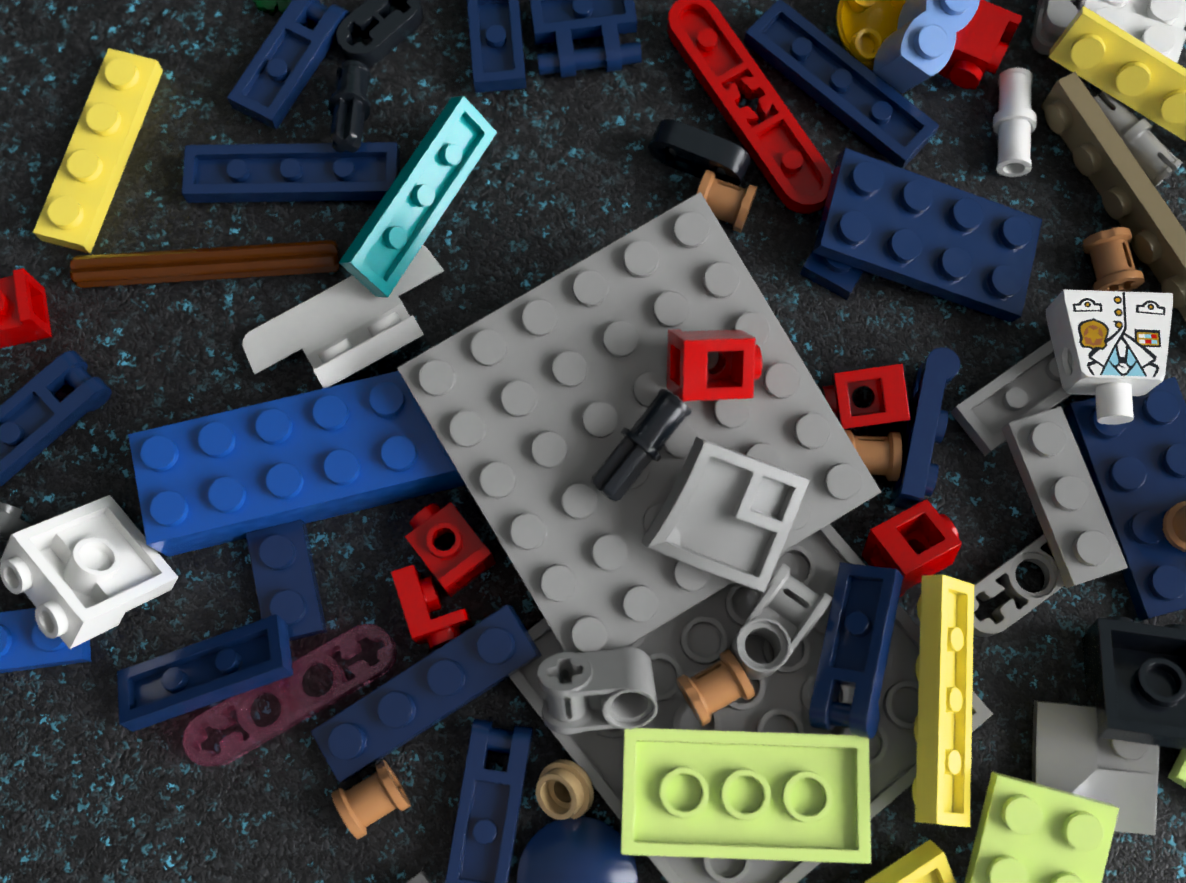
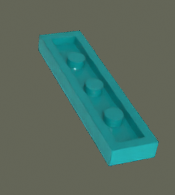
M465 96L451 97L339 261L375 297H389L497 133Z

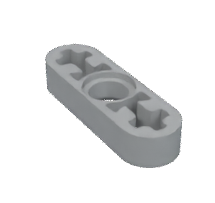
M1044 534L974 584V611L979 607L976 596L984 602L1004 590L1011 599L1001 604L992 612L996 620L995 623L990 618L979 621L974 614L973 635L989 637L1006 630L1065 586L1056 562L1050 556L1052 552ZM1021 562H1032L1043 571L1045 581L1039 592H1028L1018 584L1015 573L1017 566ZM997 578L1000 579L1001 585L996 582ZM1015 601L1020 604L1019 608L1016 607Z

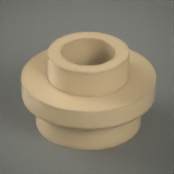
M566 759L553 761L542 770L536 785L535 792L539 806L548 816L554 819L565 820L569 817L577 819L592 806L594 799L592 782L585 770L573 761Z

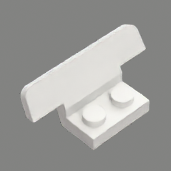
M422 245L388 298L375 297L352 275L256 327L245 335L242 342L254 375L303 349L322 387L327 388L423 336L424 334L414 316H409L398 296L444 272L443 268L427 247Z

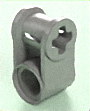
M784 563L769 582L765 592H762L753 605L755 609L733 638L730 645V651L736 657L750 680H762L776 672L788 660L799 642L803 641L832 600V597L827 593L818 595L791 576V568ZM761 636L767 639L773 648L772 662L759 664L753 661L745 650L746 638Z
M620 647L613 650L582 653L561 652L549 656L539 665L537 672L540 688L546 692V700L542 707V717L544 724L551 731L571 735L592 730L634 729L648 724L657 714L658 704L650 657L643 650L635 647ZM565 669L569 673L568 684L563 682V670ZM565 702H571L572 715L570 717L566 716Z

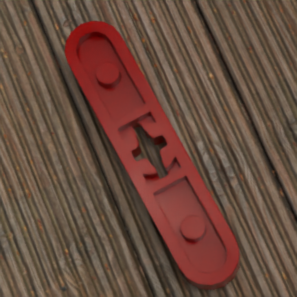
M677 0L672 5L668 15L667 33L671 42L780 200L790 210L797 213L810 214L819 211L825 206L833 176L828 164L716 5L710 0ZM739 90L749 100L756 97L759 99L757 114L749 106L738 107L741 96Z

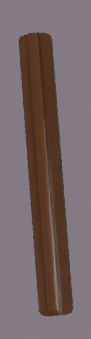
M323 240L81 255L71 259L70 276L76 286L86 288L326 273L339 270L340 251L335 241Z

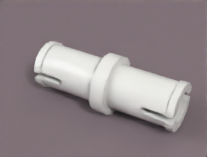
M1025 68L1007 69L1000 73L998 85L1000 86L999 111L993 117V130L998 135L996 170L1000 175L1006 177L1026 175L1031 171L1032 161L1030 160L1031 133L1037 127L1036 113L1031 109L1033 74Z

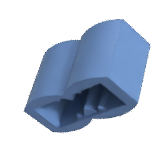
M906 0L899 14L897 30L883 41L876 53L873 73L901 93L910 90L937 74L947 64L953 53L956 43V32L964 28L971 21L978 9L980 0Z

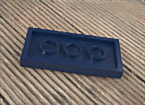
M845 148L837 156L813 253L1002 320L1013 322L1022 316L1042 219Z
M1175 377L1163 380L1145 395L1132 396L1134 420L1128 423L1116 425L1098 423L1096 397L1071 403L1064 409L1070 429L1128 568L1121 571L1139 621L1186 609V552L1173 547L1166 539L1163 531V518L1166 512L1175 504L1186 501V404Z

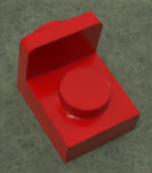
M413 564L391 572L411 638L418 645L428 642L431 650L438 649L462 634V630L473 626L466 609H460L434 618L433 612L442 609L436 586L431 576L422 579L421 574Z

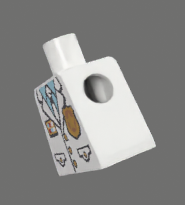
M1064 289L1046 308V319L1062 388L1068 394L1095 395L1098 423L1116 425L1133 421L1132 396L1145 395L1163 381L1166 373L1173 293Z

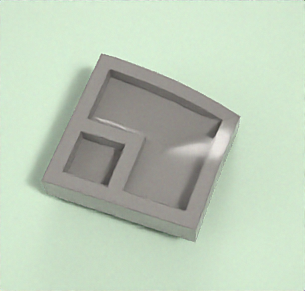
M696 437L668 498L645 533L641 543L650 549L691 566L765 592L810 480L801 475Z
M1034 700L1032 782L1115 805L1119 808L1115 832L1156 836L1160 746L1099 738L1096 706Z

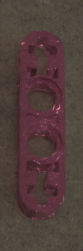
M362 624L348 630L292 662L293 676L230 697L194 718L184 731L183 746L186 755L191 761L200 766L221 767L233 762L386 674L396 660L397 648L394 639L387 631L375 624ZM367 637L374 643L382 641L384 647L377 651L379 662L371 666L365 660H360L347 667L355 675L352 680L347 682L344 669L332 655L340 650L342 658L348 660L362 651L359 641ZM325 664L332 671L333 685L325 695L311 697L304 691L302 685L303 676L311 666ZM272 693L280 701V716L272 725L260 727L252 720L251 706L260 695ZM236 709L238 723L250 737L243 741L242 733L233 732L222 738L219 742L222 751L218 755L212 750H202L200 743L207 739L205 729L210 726L212 729L225 730L236 724L237 722L230 716V712Z

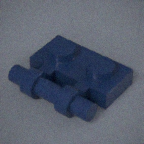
M529 0L535 45L556 42L557 52L537 54L539 75L560 73V78L576 76V71L605 67L606 72L622 71V65L642 63L640 42L620 44L619 34L637 32L634 0ZM594 37L602 38L603 46L573 50L572 40Z

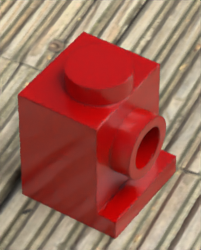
M980 0L978 9L971 21L964 28L956 32V43L953 53L947 64L937 74L949 78L955 85L961 88L975 90L985 71L995 75L1007 51L1008 44L1023 16L985 0Z
M24 268L12 270L13 276L0 278V349L52 337L45 288Z
M668 329L666 388L680 400L702 401L754 398V380H758L762 373V353L759 345L756 344L755 337L741 329L705 331ZM717 351L719 355L717 364L713 368L707 369L708 352Z
M903 363L831 374L832 385L822 386L823 396L843 429L910 420ZM860 386L867 387L872 393V401L865 408L857 407L852 400L854 390Z
M925 499L870 529L862 557L869 566L897 569L904 576L900 592L901 597L905 595L907 589L921 582V576L934 575L952 565L962 542L959 539L958 531L953 522L946 515L939 514L928 499Z
M452 502L442 509L437 503H432L419 511L409 522L414 530L407 534L405 538L450 597L454 596L496 563L490 550L483 544ZM445 532L455 535V543L449 550L441 551L435 548V540Z

